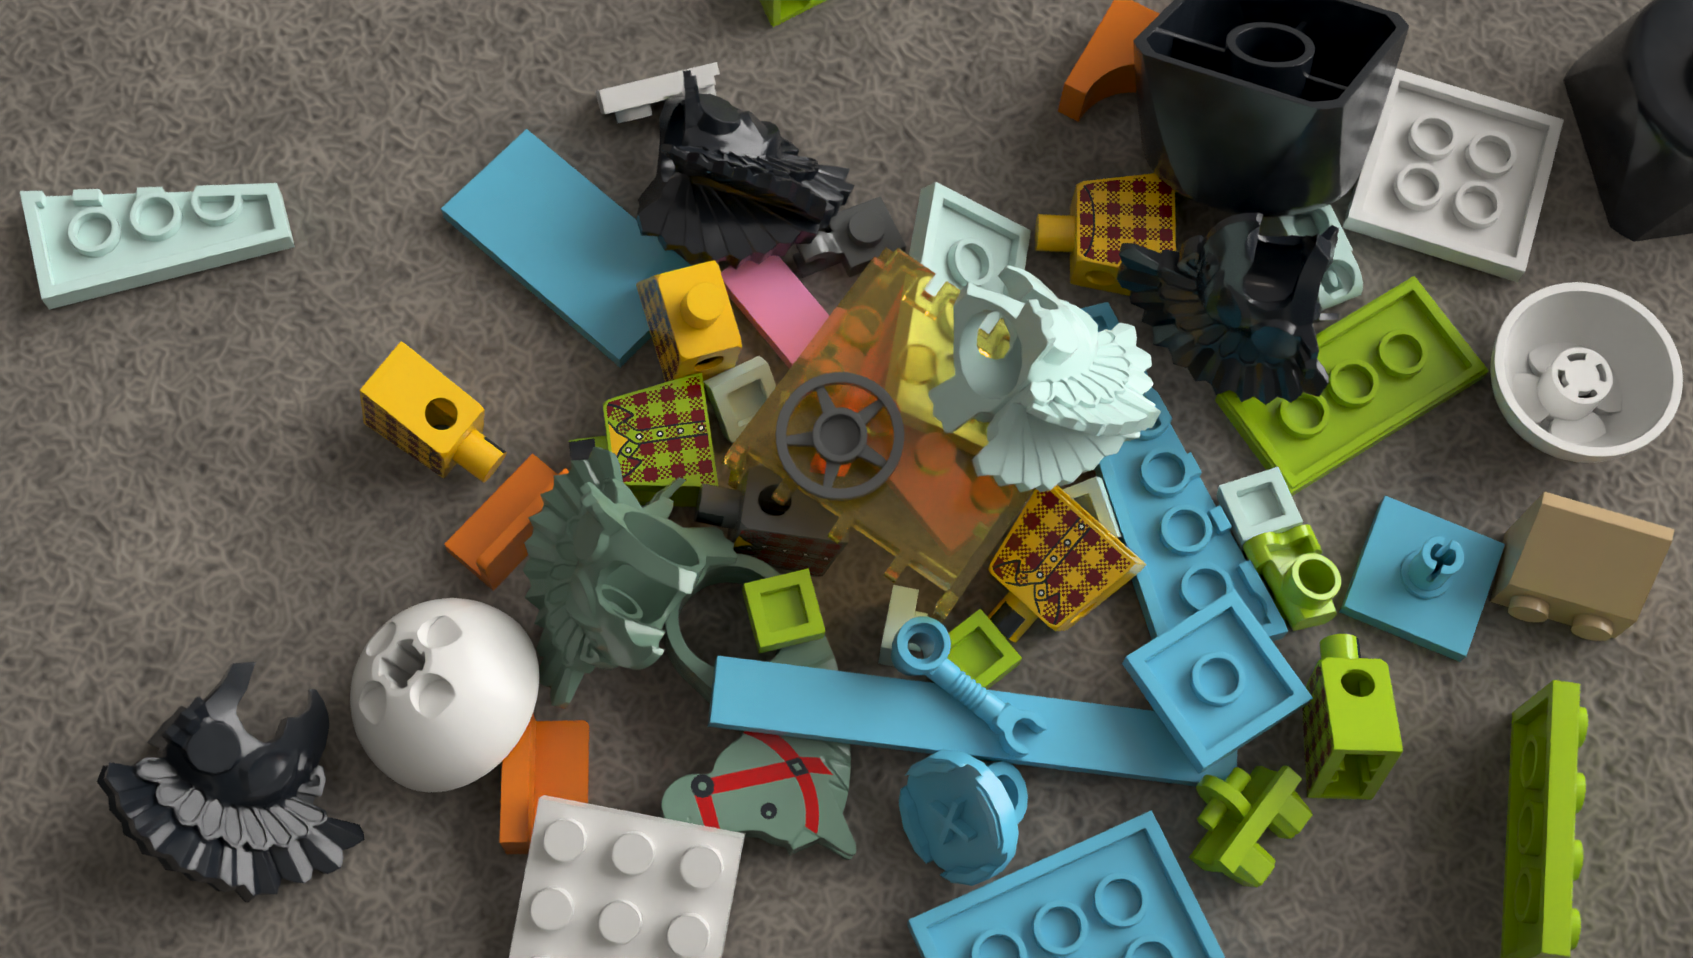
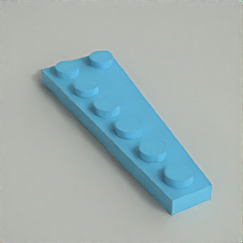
M1108 302L1081 308L1096 322L1098 332L1105 329L1111 331L1119 323ZM1151 387L1143 396L1156 404L1155 408L1161 411L1153 427L1147 428L1145 431L1141 430L1140 438L1123 442L1118 453L1105 456L1094 468L1096 476L1102 478L1122 535V538L1119 540L1147 564L1141 572L1132 578V582L1151 639H1155L1233 589L1236 590L1272 641L1282 639L1288 630L1281 614L1251 560H1245L1230 532L1232 526L1221 506L1216 507L1200 478L1201 469L1192 453H1186L1170 424L1172 421L1170 413L1159 393Z

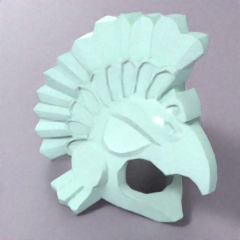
M1007 265L999 273L998 277L1006 285L1009 297L984 290L971 282H968L961 289L953 306L955 375L931 389L928 396L933 403L932 416L942 422L944 433L951 434L973 418L981 422H990L987 427V440L989 442L972 459L977 476L994 475L993 478L998 486L1015 484L1019 492L1028 491L1033 488L1040 492L1050 491L1057 484L1063 486L1073 483L1081 473L1094 470L1105 456L1118 453L1123 442L1140 438L1141 430L1145 431L1147 428L1153 427L1161 411L1155 408L1156 404L1143 396L1154 384L1151 378L1144 373L1152 366L1151 355L1136 346L1135 326L1118 323L1111 331L1105 329L1098 332V325L1088 313L1075 305L1069 304L1067 301L1058 299L1050 289L1031 273L1018 267ZM994 311L1003 314L1004 322L1010 334L1009 349L1002 359H992L981 355L977 348L978 329L987 314Z

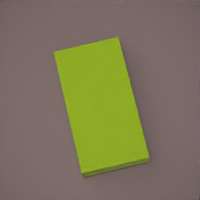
M1413 276L1316 334L1319 347L1317 359L1324 366L1329 376V384L1319 397L1302 393L1292 403L1283 398L1276 397L1273 401L1264 405L1255 397L1241 402L1236 393L1228 390L1218 394L1215 402L1266 470L1279 467L1291 496L1483 379L1489 370L1418 279Z

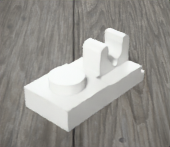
M717 62L597 90L595 92L601 114L615 112L617 123L651 116L650 103L683 97V71L691 70L692 76H697L699 93L716 96L714 75L720 74Z

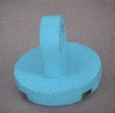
M945 749L913 764L906 773V775H909L907 785L900 789L899 808L903 829L914 851L926 864L933 860L940 868L945 870L939 875L952 883L973 886L1002 872L1016 853L1019 834L1017 824L1023 819L1027 809L1028 793L1026 783L1020 771L1012 764L1004 761L984 764L963 751Z

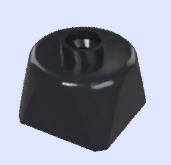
M1173 0L1133 40L1143 152L1149 166L1162 181L1184 197L1209 208L1232 214L1260 213L1263 214L1262 217H1284L1311 212L1330 205L1350 190L1361 172L1388 96L1409 25L1396 12L1355 0Z
M1653 0L1581 56L1563 79L1609 227L1633 242L1693 233V0Z

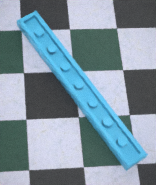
M717 656L715 660L708 727L934 754L943 749L963 751L978 760L1004 761L1010 764L1197 786L1205 775H1212L1225 781L1234 767H1237L1238 752L1236 750L1201 774H1198L1155 711L986 690L993 693L1004 703L1015 706L1020 711L1030 710L1037 713L1046 724L1047 729L1040 734L1030 730L1023 723L1014 724V738L1029 750L1028 755L1023 758H1017L1003 750L999 743L998 735L991 731L989 724L974 714L973 710H969L968 706H964L962 701L959 702L957 697L954 698L951 693H947L946 689L943 690L936 683Z

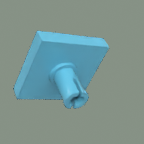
M1384 496L1377 508L1339 612L1461 662L1467 656L1505 544Z
M1235 589L1127 655L1122 663L1198 774H1201L1297 712L1313 699Z

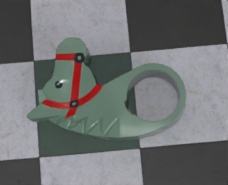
M736 553L738 557L735 564L709 566L703 580L693 589L691 595L687 594L679 602L664 623V644L672 665L682 678L709 703L711 701L714 666L700 660L688 648L682 638L678 619L687 601L707 586L725 582L743 585L744 583L781 575L764 561L749 555ZM825 635L821 639L777 649L775 658L770 661L772 663L838 671L835 657ZM738 730L741 736L718 756L711 773L691 774L680 777L668 787L662 798L661 818L745 834L744 838H760L772 845L785 847L789 855H793L817 843L846 860L852 859L857 851L856 843L843 816L851 770L850 744Z

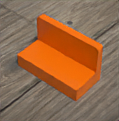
M532 453L444 544L446 551L494 591L528 556L524 542L533 535L534 527L529 517L540 513L544 506L540 494L553 489L554 475L568 474L569 470L565 468L557 474Z
M532 714L522 737L506 758L502 760L499 842L506 854H529L538 801L543 795L588 803L590 742L588 722L584 720L536 721L534 714Z

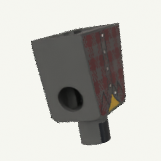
M753 466L748 467L736 490L702 483L696 502L694 522L728 528L727 539L734 543L735 553L749 555L764 561L770 566L794 572L809 568L810 575L823 577L848 544L854 499L846 501L823 499L799 487L785 470ZM802 473L811 481L823 486L824 475ZM836 477L833 488L855 487L856 481Z

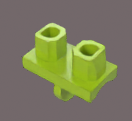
M1256 766L1250 775L1241 768L1234 767L1225 781L1212 775L1203 776L1196 786V791L1207 805L1197 817V821L1208 832L1188 858L1204 871L1222 872L1242 886L1256 888L1261 886L1275 868L1276 860L1257 843L1260 836L1268 827L1279 838L1291 839L1301 832L1313 815L1312 811L1295 791L1302 778L1289 766H1282L1278 772L1263 766Z

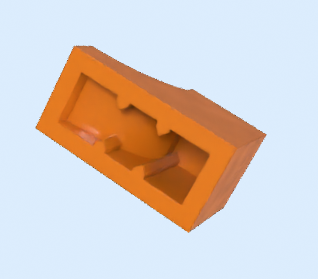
M1114 0L1065 81L1057 112L1079 122L1085 112L1100 100L1119 93L1136 92L1133 40L1159 13L1132 0Z

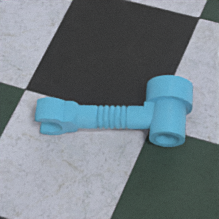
M919 616L908 620L893 638L891 660L894 667L904 675L927 676L943 690L946 689L947 693H951L954 698L957 697L959 702L962 701L964 706H968L969 710H973L974 714L989 724L991 731L998 735L999 743L1006 753L1017 758H1023L1028 755L1029 750L1014 738L1013 726L1015 723H1023L1030 730L1040 734L1047 729L1044 720L1033 711H1020L1015 706L1004 703L993 693L986 691L985 687H981L980 683H976L975 679H971V676L966 675L964 671H960V668L947 658L951 648L950 636L946 628L939 621L927 616ZM908 643L918 645L923 651L924 659L915 658L909 652Z

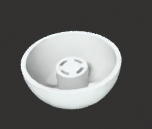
M1583 282L1562 283L1545 287L1532 293L1516 305L1506 317L1495 339L1491 355L1490 373L1493 393L1497 405L1509 425L1522 439L1546 454L1568 461L1583 463L1609 461L1624 457L1643 448L1666 429L1672 421L1681 400L1683 388L1682 366L1676 346L1665 327L1654 314L1635 299L1615 289L1598 284Z
M444 598L426 601L401 611L389 619L371 637L363 649L353 673L350 691V710L356 735L364 751L385 775L396 783L412 790L443 792L463 787L478 780L506 758L516 746L529 724L539 689V665L536 651L528 634L518 622L501 610L482 602L470 599Z

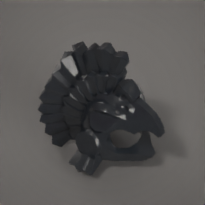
M691 70L683 71V97L666 101L659 118L660 143L657 173L654 180L638 199L639 208L636 220L640 234L643 236H658V241L665 251L681 250L687 262L700 258L705 262L716 260L717 263L726 260L736 270L747 261L760 264L770 255L784 256L794 243L811 244L818 230L827 228L831 217L837 216L840 207L845 206L849 201L855 185L846 181L849 168L818 164L816 159L798 156L799 149L792 142L781 137L780 131L775 124L769 121H760L749 110L743 111L734 107L728 101L718 96L699 93L697 76H692Z
M1242 213L1223 219L1209 231L1205 239L1201 235L1188 238L1181 245L1180 252L1167 249L1158 253L1133 243L1121 244L1119 256L1122 263L1119 266L1117 281L1122 288L1131 291V304L1144 309L1142 322L1153 327V345L1168 348L1173 364L1188 368L1195 381H1207L1211 384L1216 395L1230 390L1236 393L1241 402L1255 397L1264 405H1267L1276 397L1283 398L1292 403L1302 393L1319 397L1329 384V376L1324 366L1317 359L1319 347L1313 323L1339 319L1340 313H1321V304L1317 303L1321 280L1333 262L1335 247L1338 241V227L1331 225L1322 235L1262 236L1259 235L1263 214Z
M256 662L232 663L221 681L204 700L200 696L196 697L188 708L179 707L169 719L163 722L159 730L147 742L159 748L157 757H146L137 761L132 766L109 762L108 765L102 766L97 779L98 785L108 796L109 810L121 822L123 834L136 841L141 854L156 857L165 870L182 872L190 881L208 883L218 892L222 891L224 893L235 890L243 901L247 903L257 895L277 894L282 879L304 884L312 878L314 869L324 874L340 869L343 863V850L352 848L365 840L364 832L359 824L328 817L325 810L313 805L315 797L322 796L326 782L324 768L319 766L318 763L326 747L330 726L324 700L316 689L308 690V705L302 714L297 717H287L280 721L272 740L262 743L246 732L237 716V706L248 688Z

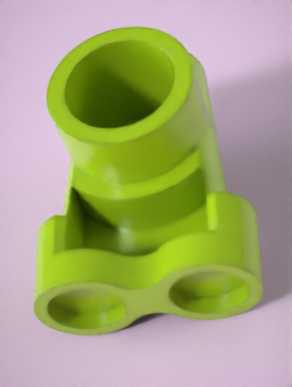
M1299 525L1282 533H1262L1252 537L1243 544L1248 560H1251L1257 573L1262 574L1274 595L1273 602L1282 618L1289 622L1293 631L1323 625L1337 615L1332 599L1340 590L1341 576L1335 564L1321 555L1322 549L1311 525Z

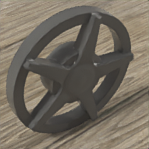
M832 372L806 381L788 397L777 420L776 446L785 471L799 487L814 496L827 500H853L872 493L891 477L902 455L904 425L896 403L880 385L858 374ZM832 385L854 386L870 393L877 400L856 413L848 408H836L825 387ZM816 391L823 414L816 420L813 431L786 436L788 423L793 411L805 397ZM883 408L886 409L891 419L894 432L893 448L888 460L867 445L866 426ZM787 447L815 448L818 455L826 461L823 486L811 481L799 471L793 463ZM858 458L881 469L878 474L861 485L841 489L833 488L840 466L852 463Z

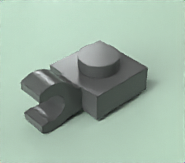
M880 196L839 211L837 216H832L828 227L824 228L826 233L818 231L811 244H795L799 252L793 254V260L802 278L841 262L848 276L852 277L904 256L906 245Z

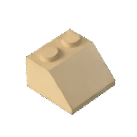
M1543 492L1504 534L1503 543L1505 546L1498 563L1490 602L1509 607L1508 613L1523 621L1544 622L1547 619L1571 625L1572 633L1584 639L1606 641L1611 637L1616 638L1637 622L1672 543L1674 529Z

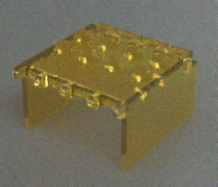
M885 247L879 257L874 256L730 447L721 463L731 470L727 485L734 490L737 489L748 467L758 466L759 463L763 464L783 478L771 497L773 500L783 506L797 488L839 517L827 536L839 545L851 527H854L894 555L895 559L883 575L888 580L895 583L905 568L910 566L946 591L937 601L934 613L931 618L936 619L942 624L1036 488L1019 492L1015 484L998 486L993 478L994 475L977 476L972 459L989 442L987 440V427L990 422H981L973 418L955 432L947 434L944 433L942 422L932 416L933 403L928 396L929 391L955 375L953 306L961 290L946 281L935 297L926 290L935 278L936 273L901 249L897 248L893 252ZM1000 318L989 334L979 327L977 348L981 355L989 358H1004L1009 349L1010 334L1004 319ZM832 372L858 374L880 385L896 403L904 425L903 451L891 477L872 493L846 501L823 499L799 487L785 471L776 446L777 420L788 397L806 381ZM832 385L825 387L836 408H848L858 413L877 400L870 393L854 386ZM816 391L809 394L797 405L790 417L786 436L813 431L816 420L823 414ZM883 408L866 426L867 445L888 460L893 448L894 432L891 419L886 409ZM787 447L789 455L799 471L811 481L823 486L826 461L818 455L815 448ZM858 458L852 463L840 466L833 488L841 489L861 485L873 478L881 469Z

